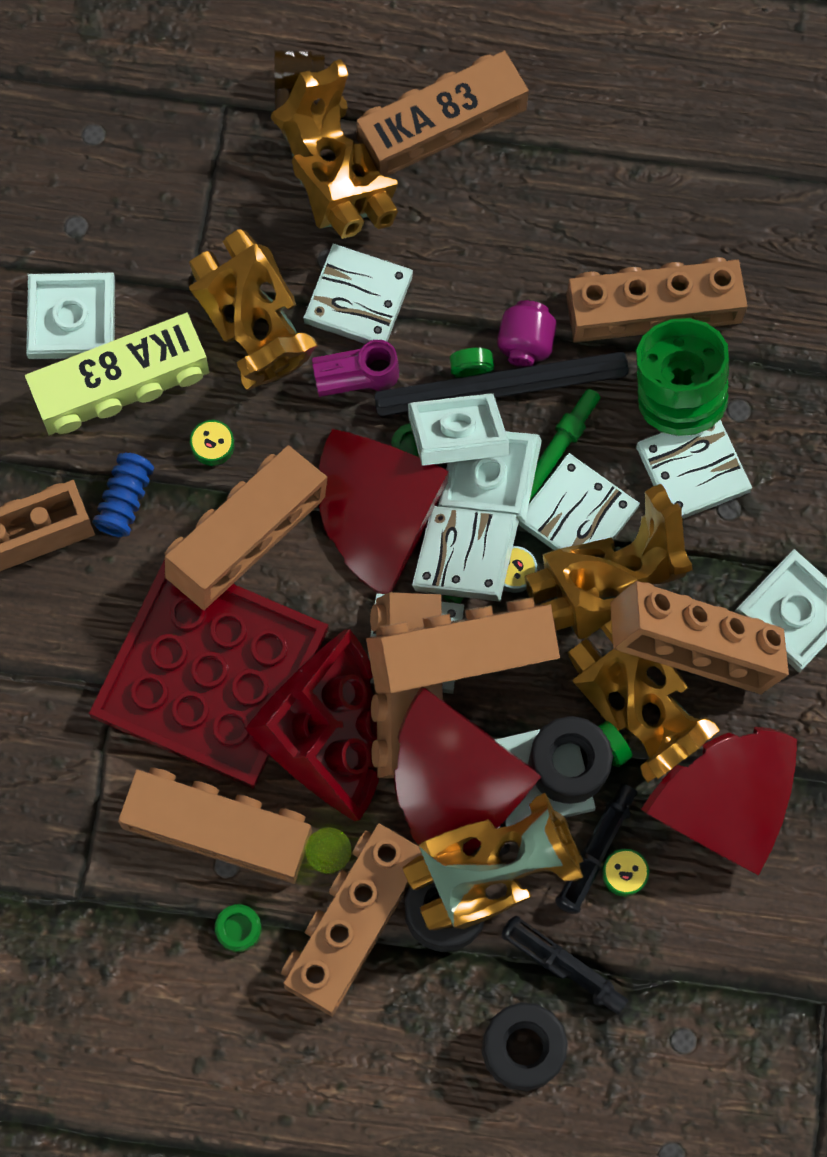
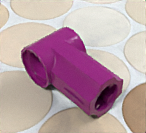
M372 340L367 342L361 349L312 358L319 397L365 388L375 391L387 390L392 388L399 378L397 353L395 348L384 340ZM376 360H385L390 363L382 371L369 369L370 364Z

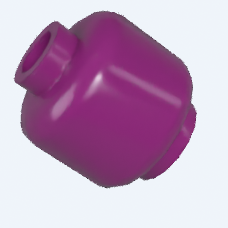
M529 300L519 301L515 306L506 309L502 315L497 338L498 349L508 357L509 363L517 367L533 366L534 363L544 361L552 352L557 329L556 320L549 313V308L545 305Z

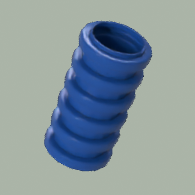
M127 452L118 454L116 462L119 465L113 466L111 471L114 478L108 479L107 487L109 490H105L102 495V499L105 502L99 503L97 508L100 515H95L92 521L97 529L115 537L129 536L131 528L128 524H133L136 516L133 512L139 510L141 504L138 500L143 499L145 494L142 488L148 486L150 479L147 475H152L154 471V466L146 458Z

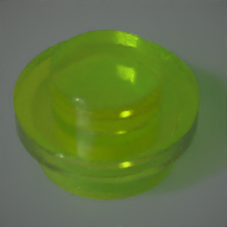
M329 827L322 828L314 832L308 839L306 857L309 864L316 871L324 874H333L341 871L348 864L351 857V844L342 831Z

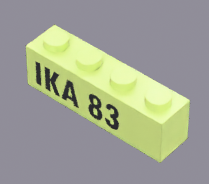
M184 313L25 375V378L48 435L54 433L67 434L73 432L82 425V422L95 417L108 418L114 416L122 410L123 406L136 401L141 403L150 402L160 397L163 391L177 385L180 387L191 386L199 382L203 375L210 372L206 354L188 313Z

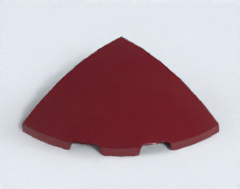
M332 429L325 443L319 464V470L327 476L325 497L319 505L323 526L329 540L334 542L338 551L343 556L346 567L361 582L376 593L387 594L393 591L427 527L428 519L448 483L449 471L435 464L422 466L419 457L398 448L353 433Z
M345 629L301 666L266 702L245 729L277 763L307 789L351 820L360 821L372 800L379 781L371 757L373 742L377 740V722L373 721L371 715V702L374 695L370 684L371 679H373L370 660L351 629Z
M425 687L419 689L403 718L398 733V741L400 743L397 768L393 770L397 802L399 807L403 809L406 821L411 829V836L417 845H420L449 831L486 820L491 821L495 829H497L522 802L541 776L531 766L507 750L493 737ZM471 839L463 845V852L470 856L481 846V842L478 839Z
M754 727L753 734L740 737L732 733H725L703 744L702 756L688 767L676 765L658 784L641 809L655 819L758 876L773 849L784 821L792 791L797 752L796 738L780 730L764 727Z

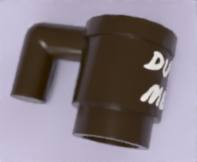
M275 50V110L288 100L300 72H320L325 70V55H312V52Z

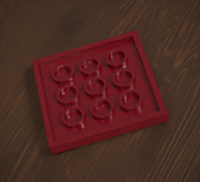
M164 559L89 715L95 720L254 789L270 755L246 731L245 727L277 690L319 651L329 630L328 624L235 584H232L209 607L202 610L165 578Z

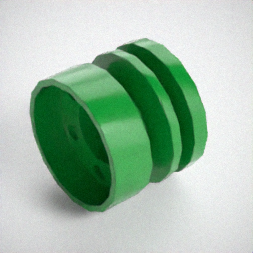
M691 318L670 319L652 327L642 336L636 349L638 404L641 414L647 423L660 432L675 436L695 435L712 428L723 417L728 406L729 353L727 342L714 327L706 322Z

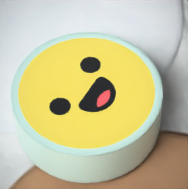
M513 546L503 590L513 593L526 590L525 575L537 572L536 559L527 549Z

